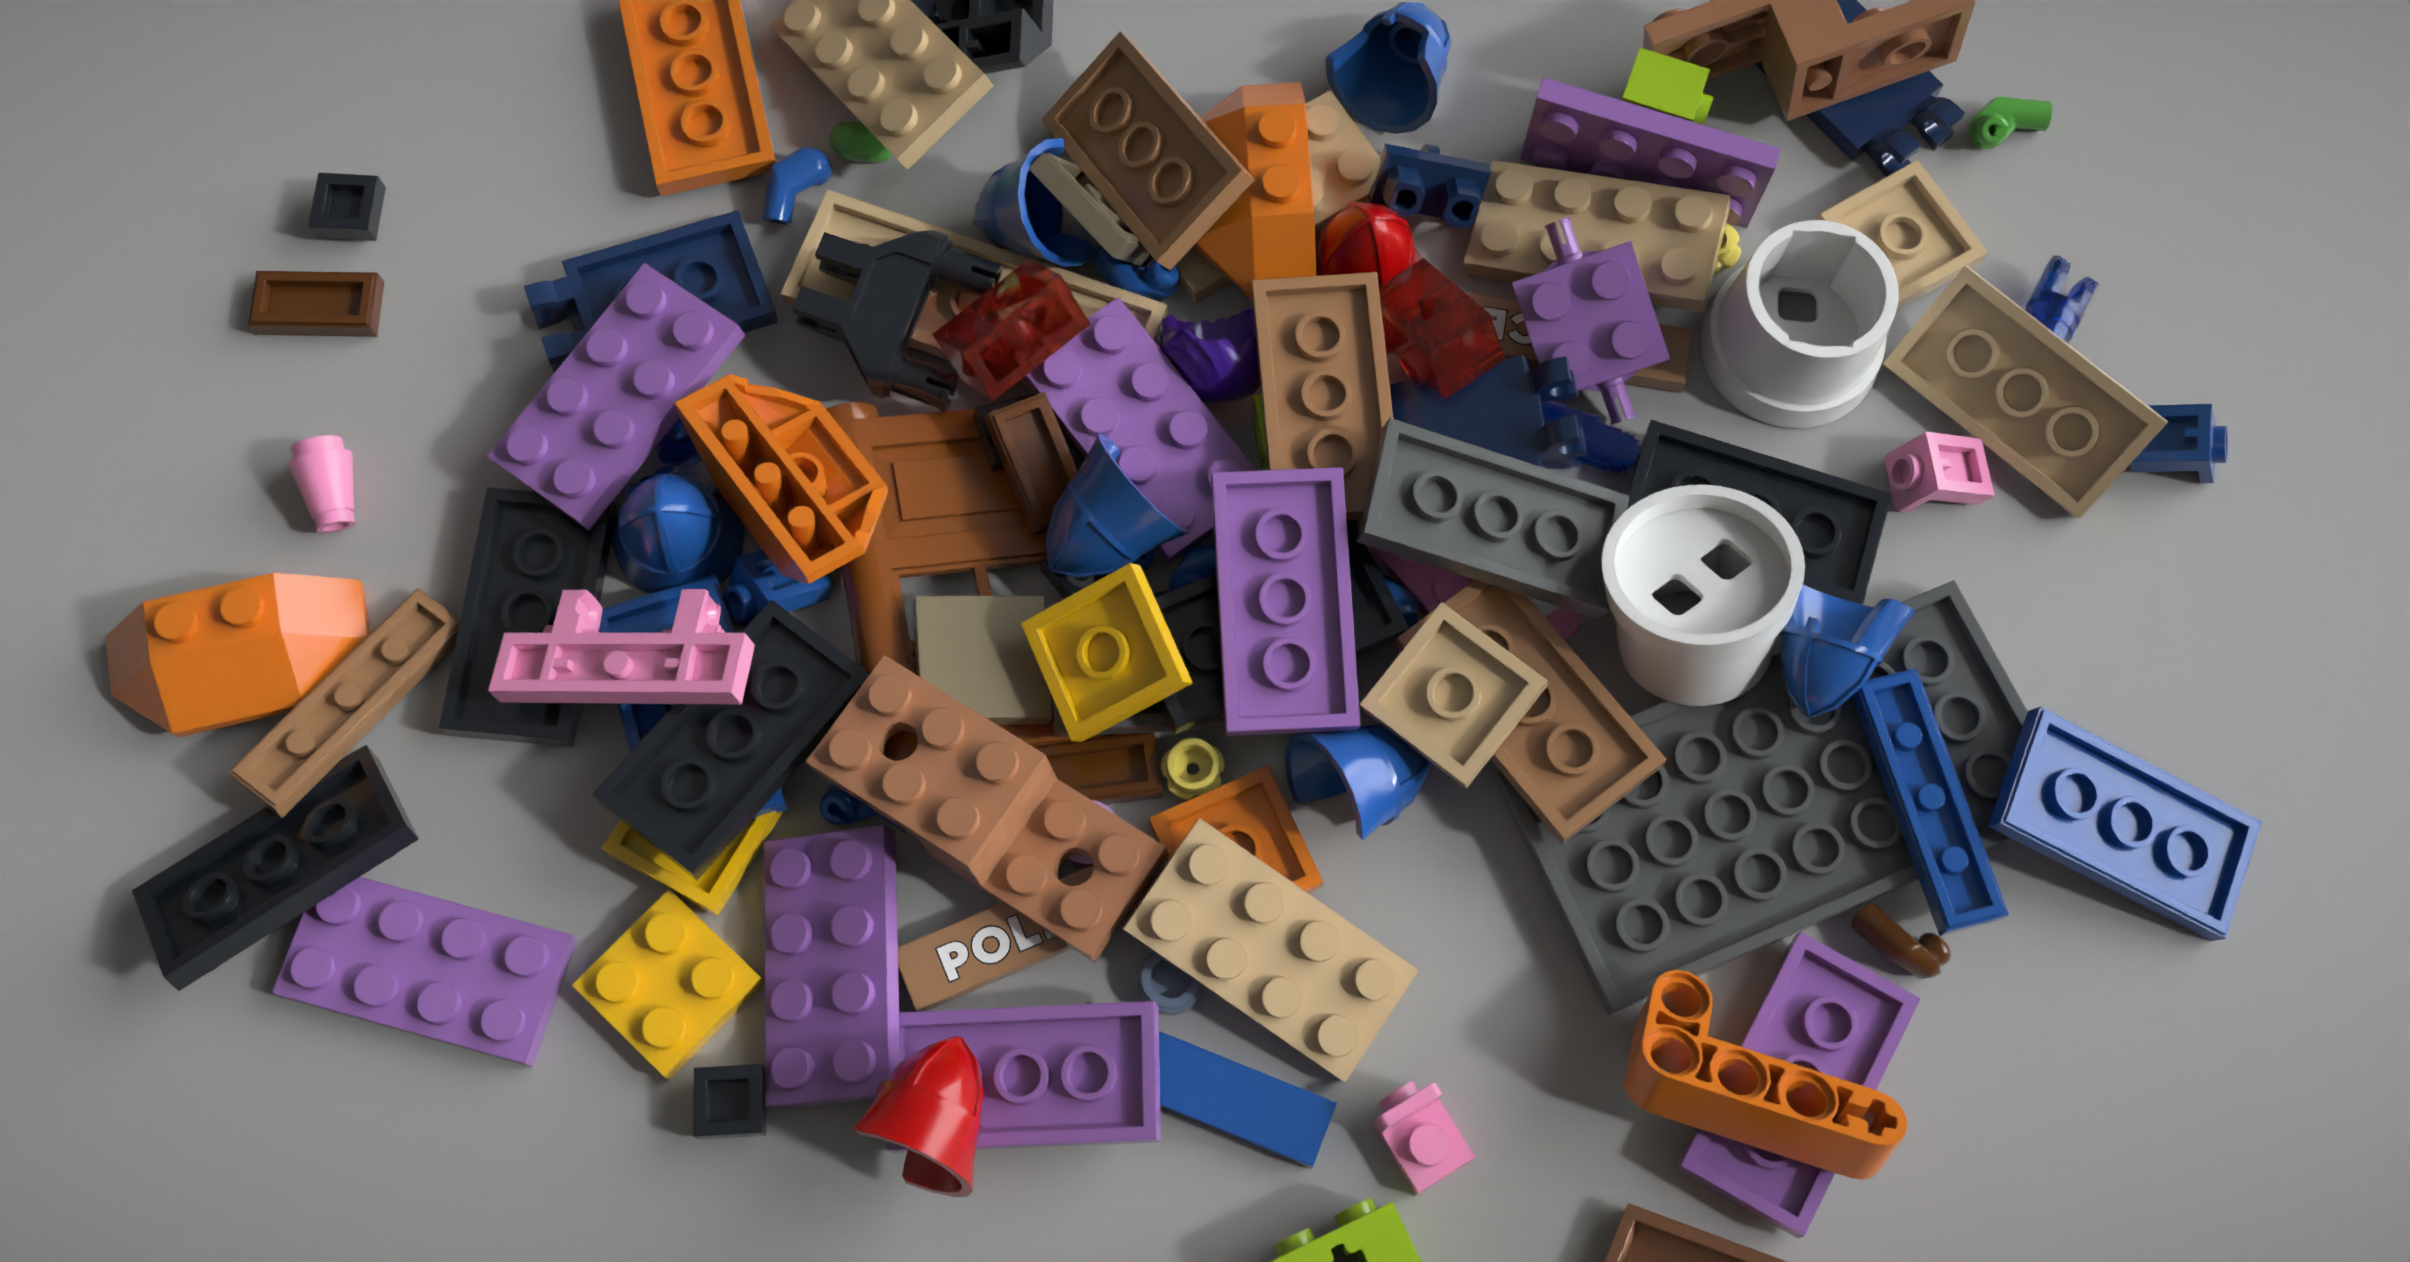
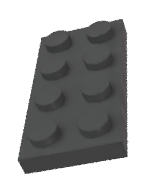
M1389 418L1381 430L1356 542L1600 619L1610 610L1602 573L1603 546L1614 523L1628 509L1630 496Z

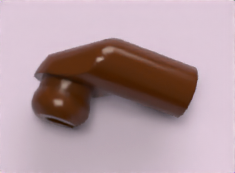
M1869 903L1863 907L1851 922V928L1882 956L1918 978H1933L1941 973L1940 966L1945 965L1951 958V950L1940 936L1935 933H1923L1917 941L1874 903Z

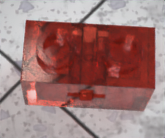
M1420 259L1391 278L1389 282L1379 286L1386 356L1391 353L1397 356L1406 374L1416 385L1419 386L1425 382L1445 400L1505 360L1491 314L1426 259Z
M1028 259L932 335L962 381L994 401L1087 328L1090 322L1062 276Z

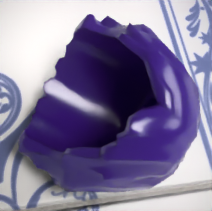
M1253 309L1243 310L1241 313L1232 315L1228 319H1216L1214 323L1200 320L1198 325L1190 321L1186 323L1178 321L1174 315H1168L1162 319V330L1160 333L1162 342L1159 348L1169 358L1170 362L1201 401L1211 403L1237 401L1253 394L1260 387Z

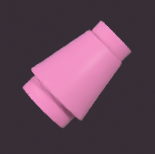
M332 435L312 437L293 444L290 448L292 459L287 465L311 518L315 522L316 531L331 533L353 527L356 523L353 514L352 451L344 448L341 437Z

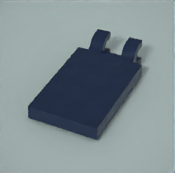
M1837 0L1847 24L1852 22L1861 13L1867 11L1857 0ZM1756 63L1755 65L1766 75L1762 63ZM1930 71L1806 114V116L1851 160H1854L1865 151L1887 177L1911 164L1908 159L1916 154L1922 146L1912 135L1901 130L1904 126L1911 122L1918 129L1920 136L1935 151L1952 138L1955 131L1951 127L1962 119L1965 112L1950 99L1938 97L1944 84Z
M738 210L561 261L567 277L553 281L535 282L524 286L539 329L557 324L570 314L575 329L574 332L559 333L541 338L553 373L556 372L644 263L738 324L744 333L778 323L774 305Z
M1524 355L1390 384L1393 419L1543 468V462L1588 455L1584 431L1582 427L1579 428L1576 414L1553 419L1544 425L1542 402L1561 401L1578 397L1575 373L1573 370H1570L1567 356L1544 361L1531 371H1529Z

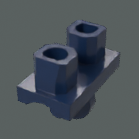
M1385 143L1379 170L1368 195L1369 202L1384 205L1399 216L1409 218L1414 214L1445 219L1448 225L1468 229L1473 225L1491 175L1490 167L1487 163L1441 155L1439 147L1425 144L1421 150Z

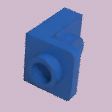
M2212 403L2148 405L2168 422L2130 463L2131 471H2198L2201 484L2214 483L2215 463H2227L2228 429L2227 426H2216Z
M760 550L736 557L729 584L725 591V603L731 617L746 628L771 599L786 611H793L828 600L834 582L828 574L810 584L782 576L765 552Z

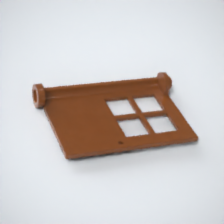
M848 402L838 404L826 410L888 488L887 498L866 552L841 566L857 664L871 674L885 655L916 674L913 656H915V640L910 641L900 578L973 571L977 596H992L987 569L1042 564L1043 560L1047 558L1046 536L1049 527L1031 533L1005 469L991 471L973 419L975 409L879 417L878 408L869 403ZM1061 429V432H1062V434H1063V436H1064V439H1065V440L1068 439V436H1067V435L1065 434V432ZM1052 719L1049 724L998 725L1032 747L1071 741L1070 737H1053ZM901 731L892 735L885 745V757L895 761L908 758L917 747L918 736L910 731ZM1121 734L1094 735V736L1091 737V738H1098V737H1105V736H1113V735H1121Z

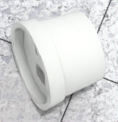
M1807 220L1784 226L1769 235L1759 245L1749 261L1737 269L1725 281L1708 304L1704 313L1700 329V350L1705 369L1714 386L1729 403L1744 414L1763 423L1778 427L1800 429L1822 426L1851 412L1863 401L1875 382L1884 358L1886 335L1897 311L1899 298L1898 283L1890 261L1884 252L1867 236L1849 226L1832 221ZM1790 291L1813 295L1816 299V320L1813 322H1802L1781 318L1778 314L1779 293Z
M1685 485L1668 488L1641 499L1627 509L1610 529L1602 552V573L1605 593L1610 610L1616 619L1618 649L1623 665L1630 676L1645 690L1661 699L1681 705L1707 706L1733 700L1754 687L1768 669L1778 634L1785 627L1794 611L1804 581L1805 561L1802 546L1789 523L1775 509L1758 498L1742 491L1715 485ZM1682 591H1693L1701 598L1698 604L1682 615L1670 613L1657 601V599L1666 595Z

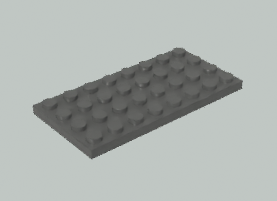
M1952 580L1901 602L1910 606L1916 613L1897 635L1883 657L1882 664L1875 667L1868 680L1917 668L1984 849L1987 850L2012 839L1988 827L2028 711L1955 580ZM1780 653L1772 656L1768 669L1759 682L1749 691L1733 700L1707 706H1689L1665 701L1630 716L1667 759L1665 764L1562 845L1501 771L1497 772L1494 778L1608 1016L1647 999L1656 979L1664 972L1681 970L1700 976L1919 880L1852 696L1834 710L1814 718L1804 716L1788 695L1780 665Z

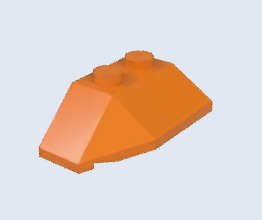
M1301 82L1240 86L1200 118L1255 180L1196 242L1194 247L1225 277L1241 288L1243 294L1252 302V280L1316 276L1315 220L1306 102Z
M728 374L674 402L676 411L717 490L782 576L810 584L866 552L887 498L888 488L820 401L774 387L749 384L748 379Z
M270 573L143 601L105 636L111 696L176 737L289 713L371 633L364 584L356 579Z

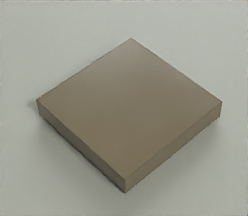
M1042 153L1030 166L1029 170L1113 258L1145 267L1153 259L1151 254L1078 165L1050 153Z
M915 596L913 619L916 675L997 725L1049 724L1052 719L1051 693L1021 625L1025 620L1044 611V597Z

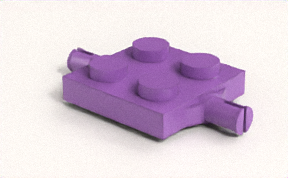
M1567 217L1559 220L1566 244L1562 243L1556 222L1545 225L1557 261H1554L1543 272L1512 282L1538 363L1567 356L1570 370H1573L1575 373L1577 390H1600L1611 421L1610 424L1613 425L1622 422L1615 398L1619 399L1625 420L1637 417L1624 382L1641 369L1670 360V356L1632 242L1629 241L1600 252H1581L1571 224V218Z

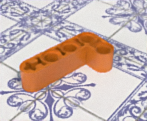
M1681 970L1664 972L1656 979L1635 1022L1624 1075V1088L1628 1097L1639 1108L1649 1113L1849 1178L1860 1180L1872 1178L1883 1168L1904 1138L1908 1128L1907 1117L1902 1107L1892 1097L1853 1082L1708 1036L1713 999L1708 986L1698 976Z

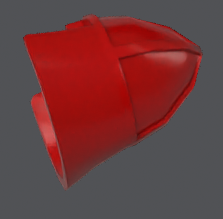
M1358 201L1350 202L1344 210L1331 218L1323 231L1315 237L1316 276L1377 272L1380 300L1388 298L1390 291L1399 286L1409 273L1414 278L1425 276L1421 256L1414 245L1413 235L1407 221L1400 218L1397 213L1384 205Z
M952 1036L929 1044L901 1061L888 1079L880 1082L875 1092L877 1097L854 1126V1131L863 1136L882 1139L907 1148L902 1173L906 1184L941 1195L968 1197L973 1192L974 1158L978 1133L981 1129L979 1120L984 1091L977 1058L962 1037Z

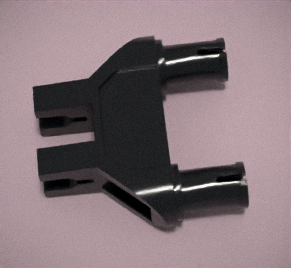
M935 230L915 232L874 247H868L824 232L815 253L816 259L821 260L819 265L820 272L856 285L848 302L801 286L792 308L793 312L798 314L797 324L844 342L873 396L886 399V397L892 398L897 393L936 407L939 411L946 412L951 404V400L948 399L949 395L954 397L959 375L953 372L948 373L908 358L907 349L933 286L937 287L941 282L982 297L990 302L995 295L993 285L997 287L999 285L1003 264L953 248V242L948 239V235Z

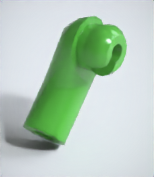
M2002 96L1995 97L1971 119L1969 125L1970 138L1978 147L1989 149L2000 145L2016 128L2046 131L2052 117V104L2050 101Z
M841 122L834 126L830 132L829 142L832 149L844 159L881 163L887 161L892 156L890 151L862 122Z

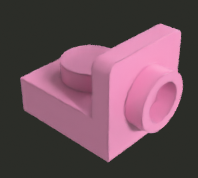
M1924 432L1886 454L1884 458L1892 501L1896 511L1909 512L1929 500L1978 505L1995 496L1981 438Z
M1414 1081L1397 1089L1379 1102L1385 1113L1380 1115L1373 1123L1374 1129L1415 1195L1420 1194L1476 1158L1441 1103L1439 1097L1442 1093L1435 1082L1421 1091Z

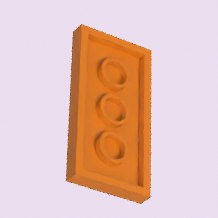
M619 0L651 163L660 195H670L769 173L771 166L776 162L741 0Z

